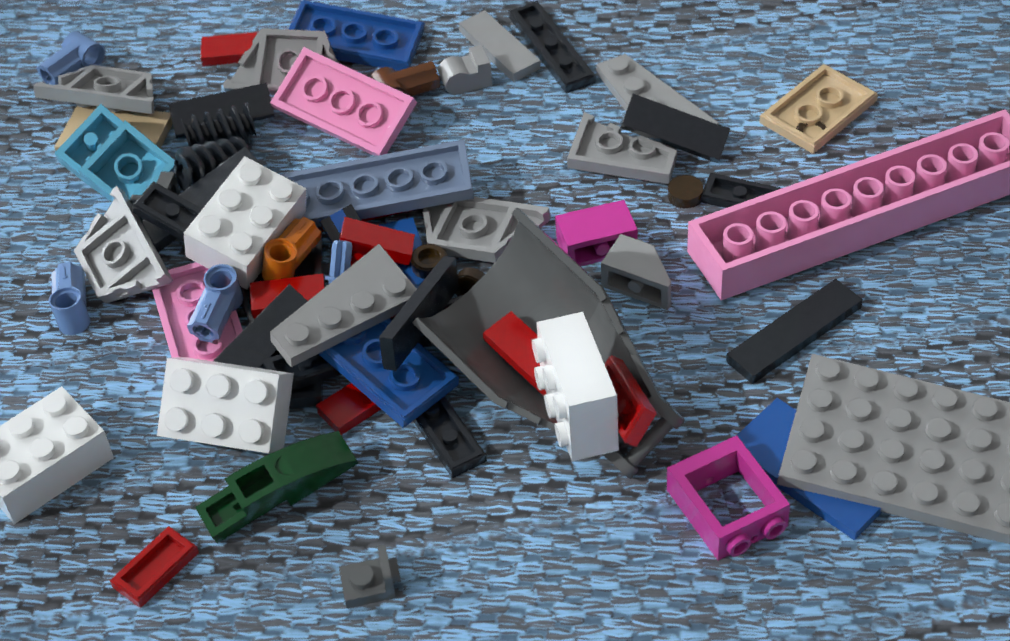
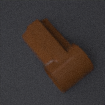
M433 61L395 71L391 67H382L373 72L370 77L409 96L440 88V79Z

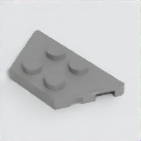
M261 28L253 40L252 47L245 51L239 60L240 67L231 80L226 79L223 89L230 91L267 83L269 94L275 95L304 47L337 62L325 31Z
M90 65L78 71L58 76L59 84L49 85L38 82L33 85L35 98L76 103L79 107L99 106L102 104L112 112L126 110L148 114L154 113L152 74L148 72Z
M118 186L113 188L109 194L114 200L105 215L97 213L90 224L89 231L81 238L74 249L97 298L106 304L168 285L173 281L138 215L133 213L132 204L126 193Z
M479 197L423 208L427 244H435L442 247L446 251L447 256L495 263L514 235L518 222L512 212L516 208L523 211L539 228L550 221V209L544 206Z

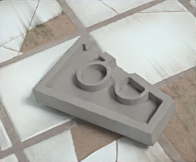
M584 112L567 157V168L669 184L677 161V150L643 136L631 137L622 133L619 126L612 123L605 126L596 122L593 115Z

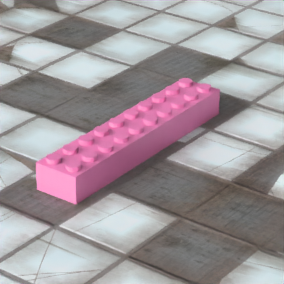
M1002 110L688 222L687 252L722 301L1010 195V114L1006 110Z

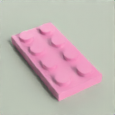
M304 47L270 104L275 109L373 156L388 153L417 102L413 97Z
M197 262L168 270L173 281L168 285L152 289L171 357L214 361L243 330L235 310L231 312L220 339H215L210 343L200 341L198 337L189 333L187 325L205 289L203 279L204 274L208 270V268Z

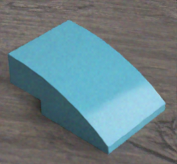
M102 104L93 111L54 153L60 164L111 202H113L114 198L109 194L116 186L122 189L130 200L132 195H142L153 181L157 182L161 171L172 172L174 170L173 158L126 120L124 122Z

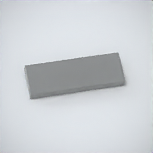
M485 10L458 23L459 32L474 46L482 45L488 59L513 82L541 69L540 60Z

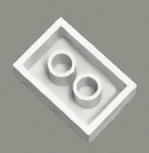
M244 156L184 232L186 257L208 269L218 264L232 266L236 271L240 286L248 290L250 283L254 282L262 271L266 243L271 239L278 238L295 218L301 219L306 213V188Z
M579 312L537 322L538 338L532 340V347L536 362L540 363V366L534 367V374L538 389L546 390L547 395H544V401L549 418L556 417L555 433L559 446L567 447L572 461L619 451L617 394L584 313Z
M187 357L167 358L157 436L263 453H273L284 448L294 373Z
M62 386L0 426V509L14 524L114 458L105 431Z

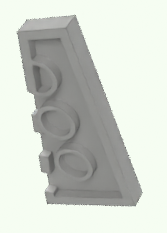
M626 54L596 64L597 75L625 111L634 93L719 125V122Z
M378 244L270 331L271 342L289 366L293 367L397 315L417 288L381 245Z

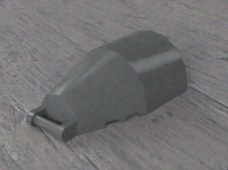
M516 208L512 212L518 222L514 235L501 256L487 273L451 306L432 317H417L412 323L493 403L555 432L557 420L556 417L549 418L544 396L483 340V332L510 311L536 334L537 322L583 312L604 364L611 355L622 359L655 411L662 416L642 437L637 447L634 446L626 455L620 451L626 443L619 432V451L602 454L626 477L631 479L639 471L637 466L673 427L678 429L685 422V419L660 395L605 289L523 211Z

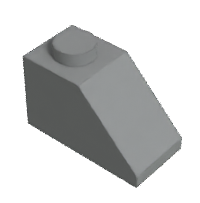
M620 234L601 262V286L668 310L671 306V280L654 245Z

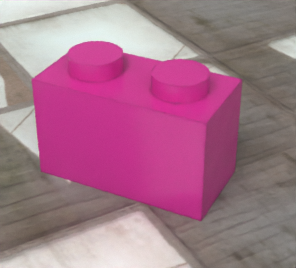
M625 200L555 216L558 245L580 266L603 261L620 234L638 239V229Z

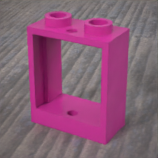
M737 435L667 467L668 493L717 560H721L729 555L733 557L739 556L747 551L751 544L764 538L774 539L788 527L790 503ZM739 472L765 507L722 527L697 491Z

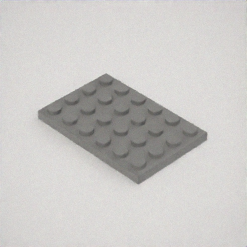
M812 354L777 484L880 507L881 512L1010 544V402Z

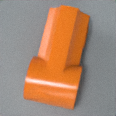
M304 216L301 219L295 218L278 238L271 239L266 243L262 263V278L264 281L294 277L296 268L321 240L322 232L317 228L314 221Z

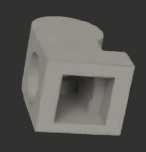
M482 45L470 47L469 55L462 57L450 56L444 59L438 66L439 76L447 92L452 95L492 86L491 63Z

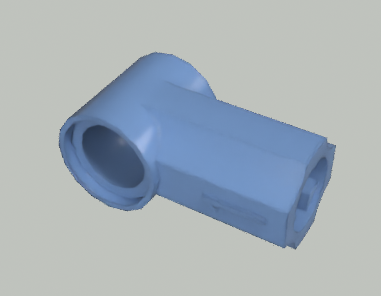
M73 31L65 37L62 49L43 61L36 68L39 76L46 84L56 85L59 84L58 76L75 72L90 65H100L105 57V49L101 44L81 32Z
M71 262L58 264L55 271L51 272L52 294L49 297V304L59 330L66 335H76L86 330L91 321L86 305L85 273L82 266H76Z
M227 264L215 265L204 274L205 289L187 325L189 333L198 337L200 341L212 343L215 339H220L231 312L239 308L243 302V295L236 271Z

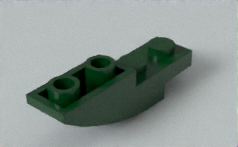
M339 431L318 435L284 447L241 468L225 478L228 484L226 488L203 501L195 508L210 535L218 544L287 500L291 506L359 462Z

